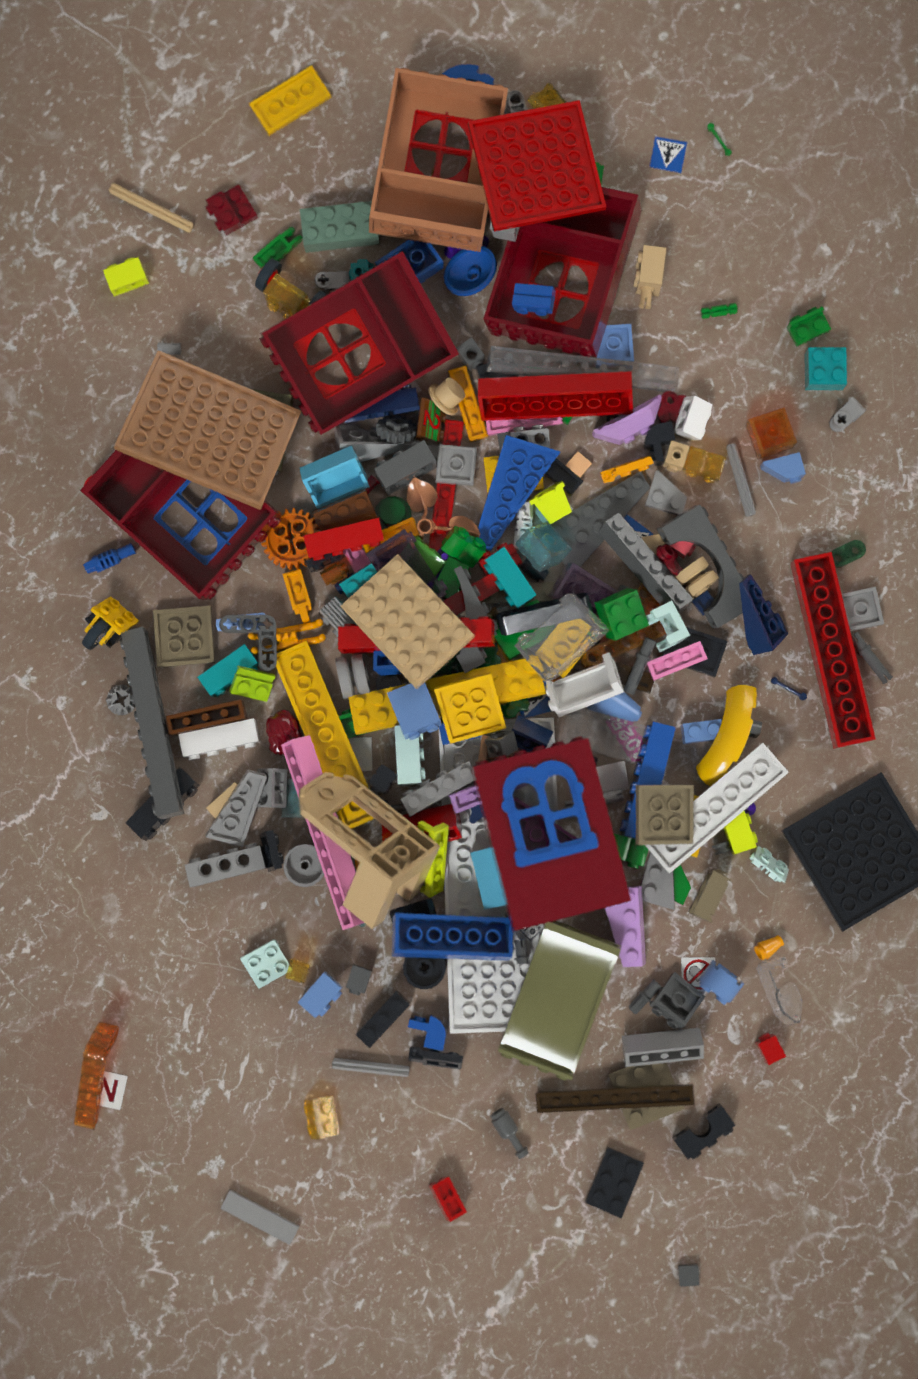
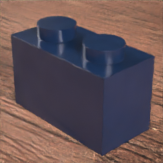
M518 715L511 730L514 731L517 747L528 753L532 752L535 747L545 746L546 748L554 732Z

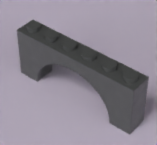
M695 505L658 527L657 531L664 544L672 545L679 541L690 542L701 547L711 557L719 577L718 590L715 599L703 613L712 628H719L743 613L739 583L744 577L735 568L737 566L736 562L731 556L729 557L726 551V544L723 540L719 539L716 526L710 523L707 510L701 507V505Z

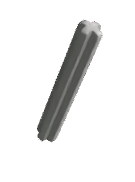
M736 443L726 446V450L745 515H755L756 510Z
M334 1058L332 1062L333 1069L408 1077L410 1069L409 1066L341 1058Z

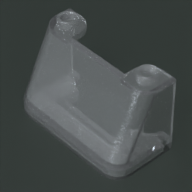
M568 593L560 599V608L533 633H523L517 639L519 642L514 645L543 681H550L559 677L609 631L608 627L575 594Z

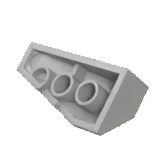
M339 424L335 427V452L352 445L360 462L393 454L400 450H407L414 443V440L411 439L410 443L405 441L404 444L401 442L394 444L392 441L387 442V439H380L381 436H377L376 428L371 427L370 430L361 429L360 425Z

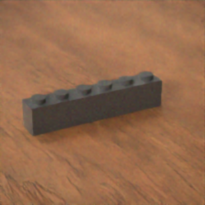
M617 513L605 521L598 533L662 606L673 601L679 614L684 611L693 601V598L623 516Z

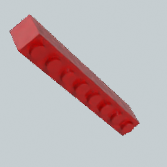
M486 616L473 620L466 617L459 618L475 636L463 648L495 646V626L492 619ZM348 623L338 627V650L342 654L381 651L359 626Z

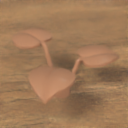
M414 477L411 480L407 490V503L414 512H420L424 509L422 519L417 524L422 540L424 534H431L435 529L450 532L454 526L463 527L471 536L480 537L477 525L465 516L452 517L449 521V527L435 526L434 521L427 519L426 516L427 508L433 507L436 503V489L431 484ZM411 540L397 546L398 555L402 553Z

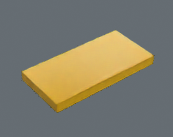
M311 65L249 103V106L270 136L332 97Z

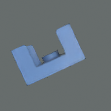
M631 324L607 325L597 358H594L595 369H604L606 364L623 363V367H632L634 352Z

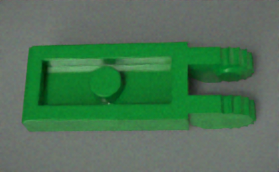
M293 226L279 234L252 258L260 269L271 259H275L278 262L281 261L293 248L303 241V237L298 235L289 243L286 239L295 232Z

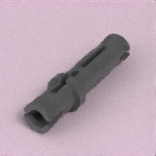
M858 631L853 635L858 640L856 641L852 636L853 645L858 651L857 654L864 658L882 684L887 683L888 681L883 675L888 680H891L893 676L873 653L870 644H866Z
M648 637L644 638L642 647L636 654L635 664L623 689L627 693L635 695L645 667L651 660L650 656L657 641Z

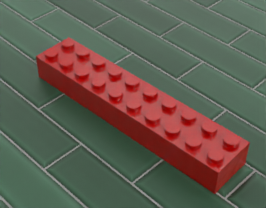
M832 552L795 559L790 565L833 749L876 740Z

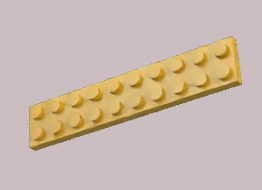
M302 642L277 653L276 668L304 735H310L322 773H333L337 777L351 775L369 789L308 642ZM353 801L337 811L340 821L350 829L374 820L371 815Z
M534 656L473 669L467 673L460 672L428 679L425 684L439 717H442L434 687L491 672L500 704L540 696L546 693L538 657ZM408 684L348 697L355 734L359 735L398 726L399 722L387 693Z

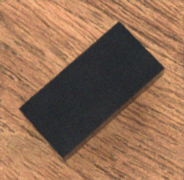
M555 458L545 473L554 483L563 481L565 484L563 489L570 496L583 483L581 478L557 458Z

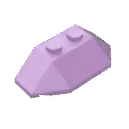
M659 394L633 408L632 414L620 415L594 429L593 437L620 445L622 443H631L635 440V436L639 434L642 436L647 434L654 425L662 398Z

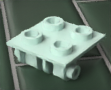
M758 845L756 852H753L749 857L752 860L751 863L758 868L762 865L761 871L766 868L765 874L770 871L768 876L775 882L782 881L785 883L789 871L787 865L783 861L772 857V853L768 849L761 848Z
M273 939L240 958L258 989L293 970L280 950L277 940Z

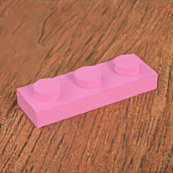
M701 641L651 660L647 663V667L653 681L705 661L708 658Z

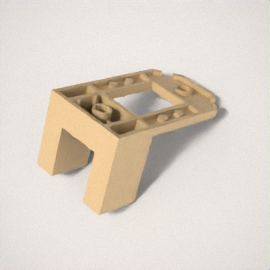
M325 772L300 788V814L360 862L343 906L371 929L375 928L385 920L396 893L406 901H409L420 892L440 845L351 775L337 777L333 773ZM353 801L391 831L393 835L374 848L333 814Z

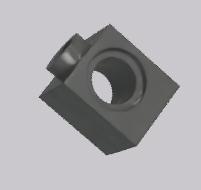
M472 337L456 347L459 353L458 356L469 371L473 368L476 370V366L482 365L483 361H485V355ZM473 352L477 356L474 359H469L466 355Z
M497 731L485 739L489 758L503 755L507 757L518 749L514 731Z
M354 964L345 987L349 989V993L360 996V993L364 994L372 970Z

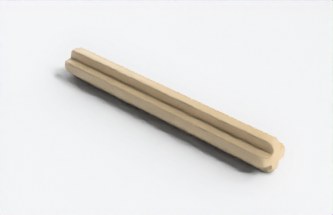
M115 183L109 188V192L112 195L188 233L194 227L193 222Z

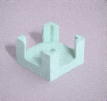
M673 601L650 611L651 614L646 615L649 626L660 621L667 634L664 640L656 644L659 652L680 643L690 636Z

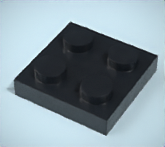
M273 830L265 831L259 836L268 872L282 868L284 859L282 853L278 852L279 838L277 833L274 834Z

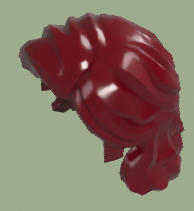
M280 710L274 716H270L267 719L266 734L269 737V750L275 755H284L281 745L292 739L302 737V734L299 732L298 720L288 710Z

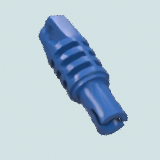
M132 543L118 549L111 548L91 557L92 560L84 563L83 566L88 574L95 571L99 573L120 564L122 559L136 554Z

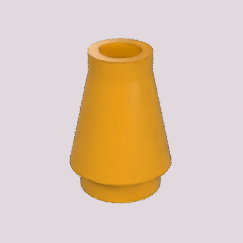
M777 935L758 942L757 946L754 947V951L760 960H768L784 945V942Z

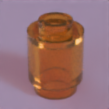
M338 561L325 567L324 571L320 572V575L328 586L330 584L334 585L348 577L347 573L350 571L345 562L341 563Z

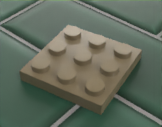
M210 605L153 610L158 668L215 663L212 610Z
M636 785V845L693 844V785Z
M667 1063L624 1067L608 1073L613 1088L675 1085ZM684 1106L622 1109L629 1130H632L685 1108Z

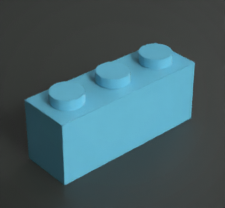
M491 848L471 852L484 910L505 905Z

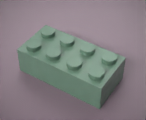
M372 201L300 209L305 253L379 245V235L369 233V215Z

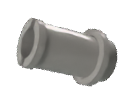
M161 341V343L157 344V351L181 355V343H164V341Z

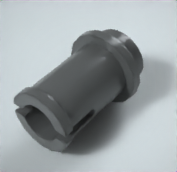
M526 939L514 940L516 958L514 960H516L517 964L528 963L530 957L527 955Z

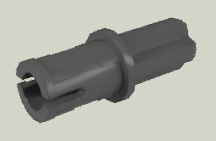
M653 979L643 991H639L640 994L628 1008L634 1014H637L648 1002L651 1003V999L662 989V986Z

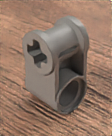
M319 272L315 276L317 291L330 293L351 280L349 272ZM322 280H326L325 285H321Z
M852 397L830 419L829 426L833 431L841 432L852 422L856 421L866 409L855 397Z

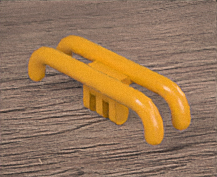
M317 619L313 622L277 628L276 638L279 643L276 644L277 651L286 650L305 641L309 645L324 642L326 639L324 634L300 640L297 637V632L321 627L323 620ZM248 633V638L258 640V633ZM272 645L263 646V647L266 648V649H269V648H271ZM252 647L251 653L258 655V647ZM262 651V654L272 653L273 651H270V652H263V651Z

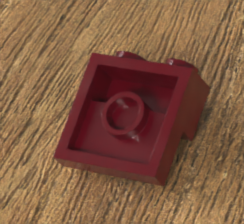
M239 184L224 193L220 191L206 199L207 205L205 208L210 217L214 215L217 220L214 222L219 232L223 231L226 236L258 218Z

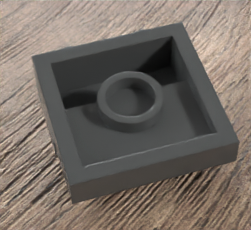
M674 972L649 1005L652 1007V1012L655 1015L663 1016L668 1020L667 1024L671 1028H678L680 1030L686 1026L706 996Z

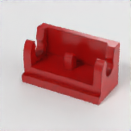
M448 1176L440 1178L441 1180L433 1182L428 1186L446 1221L452 1222L467 1213Z

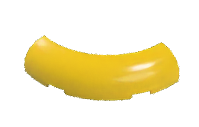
M737 685L726 691L725 711L718 734L705 757L696 766L701 780L710 787L728 773L727 770L732 762L738 761L745 747L753 724V720L750 719L752 708H756L757 690L755 687Z

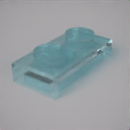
M287 779L286 808H282V818H302L299 798L292 779Z

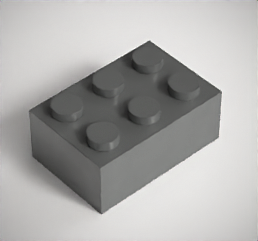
M424 440L412 443L406 451L400 450L396 452L392 459L388 461L382 460L374 468L376 477L387 496L408 485L414 477L420 478L436 468V459Z

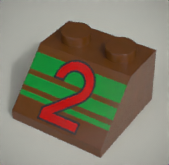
M421 398L416 441L421 442L424 440L427 445L438 446L439 441H443L444 430L441 429V422L445 423L446 413L441 411L432 400L427 398Z

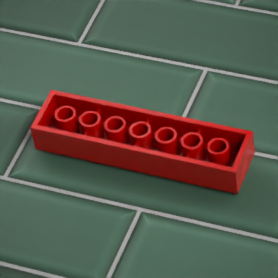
M632 371L478 379V402L481 421L632 414Z

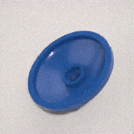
M483 246L481 247V252L465 249L458 252L449 261L444 272V282L447 288L458 296H470L483 290L492 281L497 270V261L494 254Z

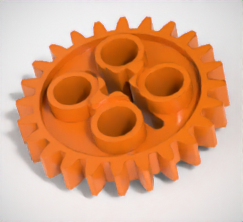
M295 508L292 509L291 513L288 509H285L284 515L278 511L282 515L280 518L281 522L276 528H271L267 532L266 542L261 544L266 548L264 553L266 555L270 554L268 559L270 561L274 560L273 563L276 566L280 563L282 569L286 565L289 570H292L293 565L299 569L301 563L306 567V561L312 558H308L306 548L299 550V546L304 542V535L320 532L318 525L315 524L316 520L314 517L311 518L308 512L304 515L302 509L298 513ZM289 523H291V533H292V535L295 537V538H293V544H294V547H295V549H296V554H295V555H293V553H294L293 544L289 541V540L292 539L291 533H290V530H289V527H288V524H289ZM303 524V529L297 532V526ZM285 528V533L278 536V531ZM288 546V551L285 554H281V549Z

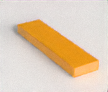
M466 365L448 370L449 377L460 384L465 392V398L458 406L470 443L487 438L488 434L484 421H481L480 408Z

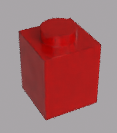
M765 1033L758 1037L759 1041L755 1042L767 1065H771L786 1057L774 1034Z

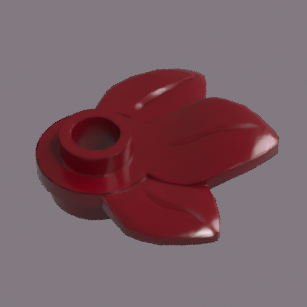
M666 391L661 395L658 418L661 423L671 420L676 424L684 397L687 396L677 395L673 391ZM668 397L672 398L671 404L667 402Z
M667 544L659 545L656 548L657 557L665 562V565L673 574L679 575L683 568L676 560L678 553Z

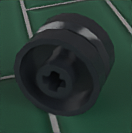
M405 957L403 972L407 981L413 987L422 990L437 986L444 978L446 971V960L443 958ZM423 963L429 966L426 971L421 968Z

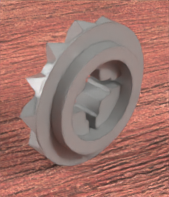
M121 684L114 686L108 692L106 698L107 706L114 714L126 715L134 710L135 704L132 703L130 694L133 693L132 688ZM118 694L122 697L128 696L124 700V705L116 703L119 699Z

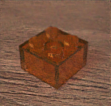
M785 407L750 418L745 424L758 460L792 449L797 444Z

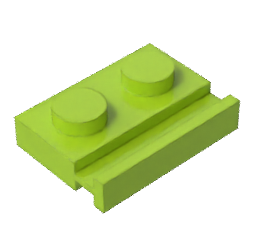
M237 666V672L234 675L230 693L267 702L275 675Z

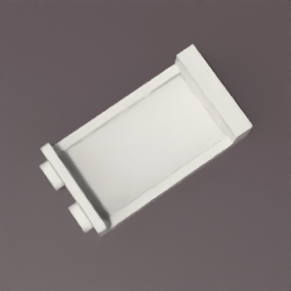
M610 652L602 655L603 663L552 682L549 677L545 678L547 685L544 688L547 696L550 697L548 704L552 712L555 711L558 717H562L624 692L616 663Z

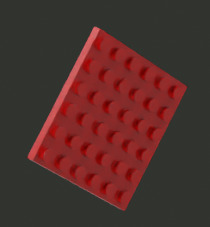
M580 100L468 121V128L494 232L606 210V203Z

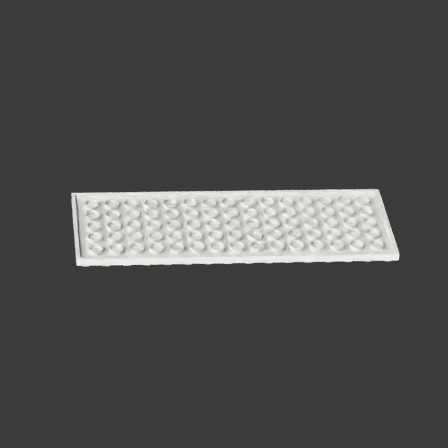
M528 718V720L554 731V718ZM504 719L506 729L498 731H511L516 719ZM439 730L440 773L444 770H447V772L454 770L453 766L462 760L464 763L469 761L472 767L475 766L479 758L482 735H480V738L443 745ZM497 731L491 732V733H488V734H484V735H486V736H491V735H493L494 733H496ZM554 732L546 748H549L552 745V743H555ZM553 775L546 780L545 793L550 810L556 812L558 811L556 775ZM472 782L471 784H469V785L463 787V788L460 789V790H463V789L468 788V787H470V786H473V785H475V784H474V782ZM527 783V786L513 791V798L517 797L530 807L539 805L537 791L531 784ZM449 796L441 800L442 806L452 804ZM469 808L459 812L462 838L447 842L444 878L446 915L507 918L504 915L507 912L506 905L484 910L471 852L491 847L483 817L476 823L471 824L469 818L472 811ZM563 919L556 920L563 923ZM545 923L529 927L524 932L530 939L533 938L531 941L519 930L513 931V957L509 961L447 959L450 1034L505 1032ZM530 929H535V934H531ZM526 939L527 955L530 959H528V963L517 964L516 960H514L516 958L514 940Z

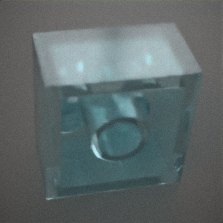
M548 521L527 529L515 543L519 551L527 557L532 566L539 572L560 564L572 550Z

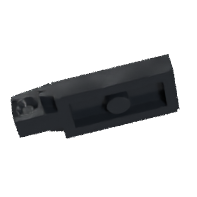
M410 1047L408 1061L420 1062L428 1066L461 1070L463 1056L456 1052H448L446 1054L433 1049L424 1051L420 1047Z

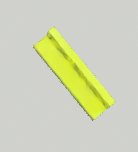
M420 821L418 822V829L423 833L424 830L429 832V837L440 845L424 881L425 886H422L420 890L421 893L431 898L444 891L449 826L441 823L432 827L426 822Z

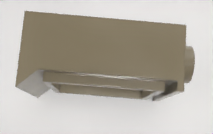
M720 869L708 871L689 913L713 923L711 915H714L726 891L727 881H731V879L727 878L728 874Z

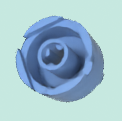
M712 960L699 977L700 987L708 993L710 991L714 992L716 999L724 1005L727 1002L731 1003L744 986V983L742 981L738 983V980H736L737 976L720 963L716 966L715 960Z

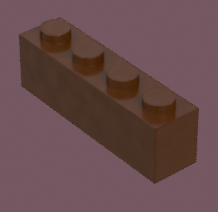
M241 699L165 716L169 735L173 737L182 733L248 720L245 704Z

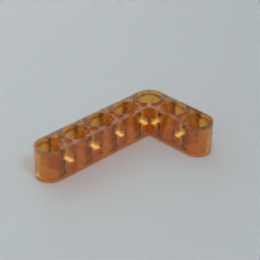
M643 584L636 589L645 615L650 614L648 607L656 609L661 606ZM640 590L647 593V598H643L640 595ZM658 621L616 641L608 640L590 648L583 654L582 663L587 668L603 663L602 655L607 653L605 650L606 646L613 650L611 655L613 659L642 647L644 640L640 638L639 632L645 633L646 637L655 641L665 636L666 632L664 628L662 633L656 629L657 624L662 626L661 622ZM622 640H628L630 647H625ZM588 654H593L596 657V662H591Z
M99 1022L86 1044L83 1054L74 1126L92 1130L96 1127L106 1059L117 1039L119 1026Z

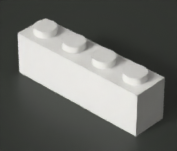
M254 718L178 734L182 756L188 758L189 761L200 759V755L207 754L208 757L219 755L218 751L226 750V753L238 750L237 747L245 746V749L256 747V743L261 742L257 722Z

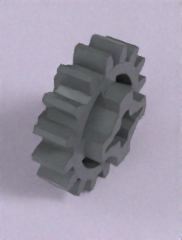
M389 415V418L383 417L378 419L376 432L377 436H381L380 439H387V442L392 441L394 444L399 442L404 444L405 441L410 443L411 439L415 440L418 427H416V423H412L413 420H406V417L401 418L399 415H395V417Z

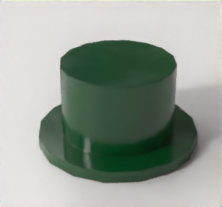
M389 496L382 499L375 508L382 530L412 517L409 504L403 498L397 496Z

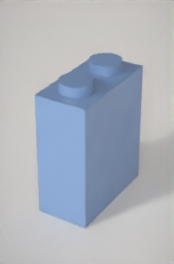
M410 683L387 693L405 740H414L420 737V734L427 731L428 733L434 732L439 729V726H442L425 683L418 689Z

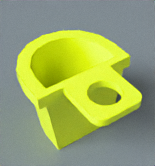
M563 481L546 488L529 500L531 505L535 504L550 524L572 512L563 489L565 486Z

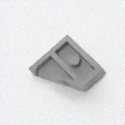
M656 470L645 506L677 516L682 514L687 497L660 471Z

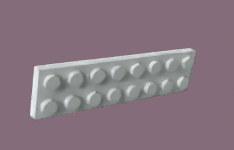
M762 743L693 801V844L645 846L668 873H671L789 772L766 745Z

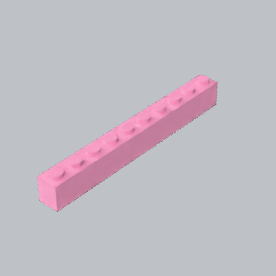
M310 735L292 739L281 745L298 798L300 788L323 774ZM306 819L342 930L363 924L362 920L343 906L356 874L351 855Z

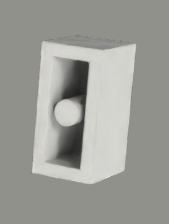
M697 396L684 397L674 427V433L690 441L701 440L705 434L707 420L711 416L713 404Z

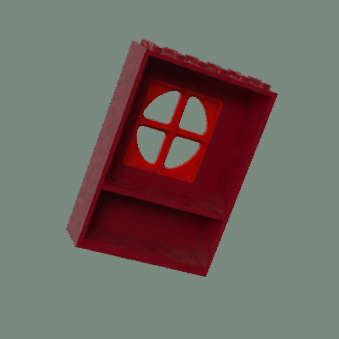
M602 187L606 210L521 226L516 242L507 241L483 320L490 334L496 337H501V335L507 336L513 341L524 340L531 345L541 344L552 350L555 348L562 349L563 352L573 354V352L579 353L585 358H591V356L597 358L642 209L639 195ZM556 262H562L564 267L558 285L554 287L556 294L553 313L549 314L546 319L540 318L535 312H528V314L517 313L512 306L515 283L543 285L535 282L537 275L547 266ZM573 265L581 268L587 277L588 292L586 294L565 289L569 271ZM567 297L584 302L582 309L571 319L564 322L555 321L561 298Z
M403 251L391 256L260 333L262 337L259 338L263 347L269 348L272 353L269 357L273 364L280 367L281 371L279 374L285 383L288 382L291 386L288 390L295 400H299L300 405L298 407L302 414L309 417L310 421L308 424L311 430L320 435L459 355ZM334 324H349L358 328L362 332V337L344 348H339L329 332V327ZM321 332L330 345L332 354L310 366L307 363V350L314 336ZM367 343L370 347L369 362L364 371L359 376H355L345 360V355L362 344ZM336 360L340 363L348 377V382L345 384L330 385L319 381L315 377V372Z

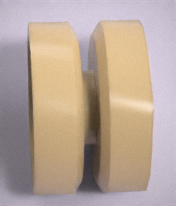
M703 556L683 569L679 575L675 576L682 586L687 584L685 590L692 598L700 596L719 579L714 570H709L703 575L701 574L709 566V563Z

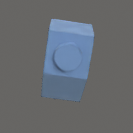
M800 452L763 461L760 465L761 470L784 483L789 481L790 484L802 481L801 478L806 474Z

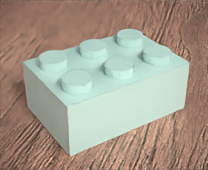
M400 725L395 726L398 785H419L422 783V780H426L425 767L421 768V761H425L424 749L420 748V742H423V733L414 740H405Z

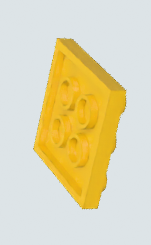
M491 672L434 687L450 744L506 729Z

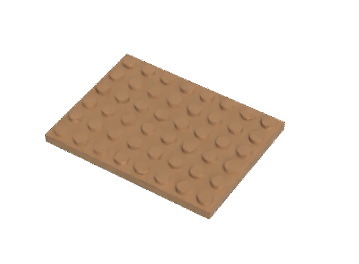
M158 350L117 438L114 449L261 510L301 410Z

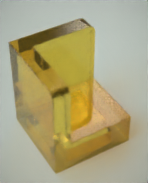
M292 958L285 978L304 984L307 980L311 963Z

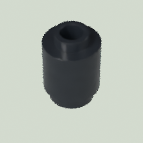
M530 555L527 556L520 567L524 570V573L537 582L540 579L544 581L549 574L547 570L549 566Z

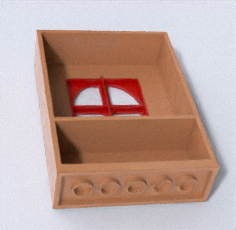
M408 68L395 69L369 215V233L481 252L488 206L468 128V121L504 115L508 88L498 84H485L481 81H467L464 78H450L443 74L433 75L426 71L416 72ZM432 120H440L442 122L439 142L437 144L419 142L414 139L418 130L427 122ZM449 123H456L464 130L469 141V149L464 150L446 146L445 141ZM413 149L428 150L436 153L432 176H427L418 169L413 160ZM444 154L467 158L465 166L458 174L447 179L440 177Z

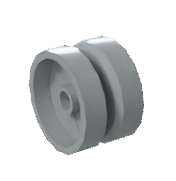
M352 654V667L349 666L348 659L345 656L335 658L343 698L348 699V697L355 695L354 685H356L360 695L370 693L369 673L363 654Z
M308 844L298 845L292 848L285 856L283 864L284 873L288 880L296 886H313L324 876L315 846ZM303 862L309 864L307 869H302L301 864Z

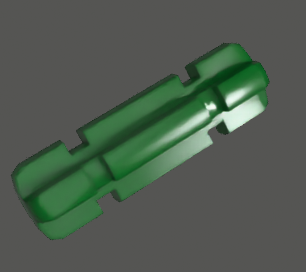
M730 303L728 306L724 304L711 306V308L704 307L700 311L701 317L706 319L710 316H726L728 313L730 315L737 314L738 306L736 303Z

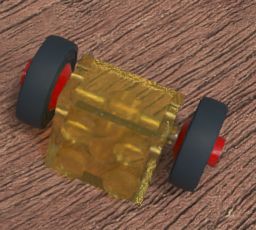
M275 259L269 260L261 268L255 282V287L264 293L265 301L268 304L267 307L275 313L277 311L280 312L284 319L326 295V293L319 291L312 299H308V295L279 276L282 264Z

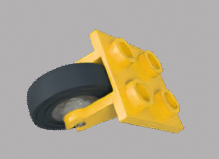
M110 596L91 608L90 611L96 616L85 628L84 631L87 634L82 644L88 650L94 649L99 644L103 646L115 632L121 635L138 624L139 620L132 612L126 610L118 600Z

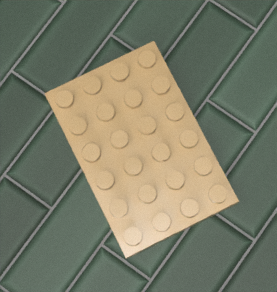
M398 554L340 606L416 689L475 637Z

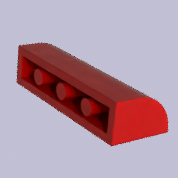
M452 804L422 810L412 817H409L408 814L402 815L417 828L420 821H424L432 827L445 823L449 826L448 841L462 838L460 814L455 813ZM382 825V842H384L393 833ZM424 830V833L429 837V832Z

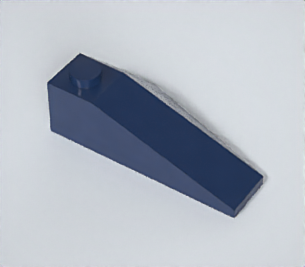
M411 385L402 387L401 390L395 391L349 418L345 423L419 411L416 387L412 388Z
M750 574L739 583L747 644L753 655L773 651L788 635L781 616L772 611L770 608L772 606L769 600L765 601L761 588Z

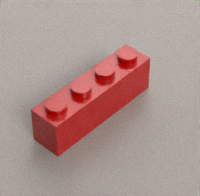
M379 518L303 536L308 558L313 557L314 561L324 559V555L332 553V557L344 554L343 550L351 549V552L362 550V545L369 544L370 547L379 546L381 541L384 540Z

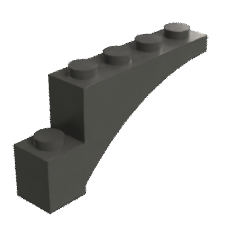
M461 566L455 568L454 571L464 596L466 618L473 620L481 616L488 617L487 613H489L485 602L480 603L478 599L480 593L476 585L471 586L469 582L471 576L467 568L462 569ZM493 619L494 626H495V636H496V635H497L496 631L498 630V627H497V625H496V623H495V621H494V619ZM474 647L462 648L460 654L456 657L464 672L467 673L486 663L484 659L487 658V655L482 647L479 649Z

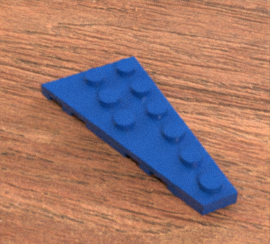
M505 435L478 524L479 538L485 542L486 550L491 551L505 529L548 471L555 458L560 454V451Z

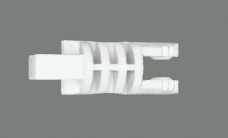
M530 502L524 503L516 517L513 546L522 552L528 551L531 539L533 505Z

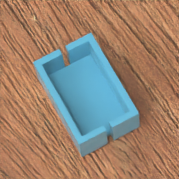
M352 445L299 468L302 481L317 509L370 487L367 475Z

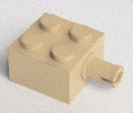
M644 245L642 251L638 252L636 260L637 270L633 287H637L636 294H641L639 308L643 309L646 301L645 309H650L652 296H659L663 281L665 247Z

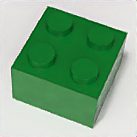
M626 588L594 603L605 636L608 639L616 641L649 626L638 591L635 589Z

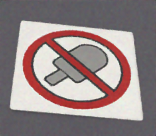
M715 957L681 958L682 978L699 992H707L700 987L699 977L712 960H715Z

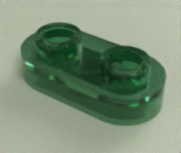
M853 540L832 550L835 568H841L862 558L866 553L865 544L860 540ZM852 548H857L858 553L854 554ZM836 555L840 556V562L835 560Z

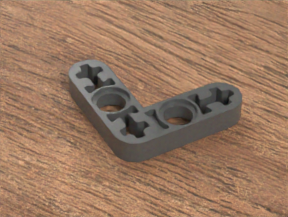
M227 615L220 620L219 627L224 633H258L259 667L263 671H271L275 668L277 664L276 621L272 616ZM227 619H230L231 623H236L237 619H240L238 623L240 630L236 629L237 626H231L230 629H227V626H224L223 623ZM244 619L252 621L253 627L247 630L243 627L242 622ZM256 619H259L258 623H263L265 619H268L272 626H269L268 629L265 626H258L259 630H256ZM264 638L271 639V648L266 649L262 646ZM262 651H273V654H269V661H272L269 668L266 667V664H263V661L266 660V654L262 655Z

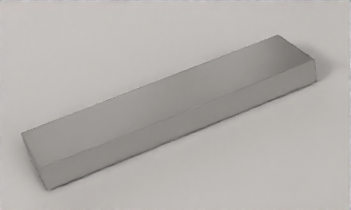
M231 1189L220 1208L289 1245L299 1228V1225Z

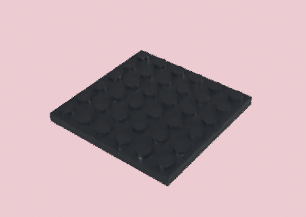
M882 772L781 830L842 932L918 888V831Z

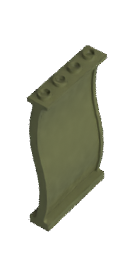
M556 920L545 923L498 1052L505 1058L512 1059L513 1057L518 1059L523 1065L536 1066L541 1072L554 1073L561 1080H572L612 970L621 951V945Z

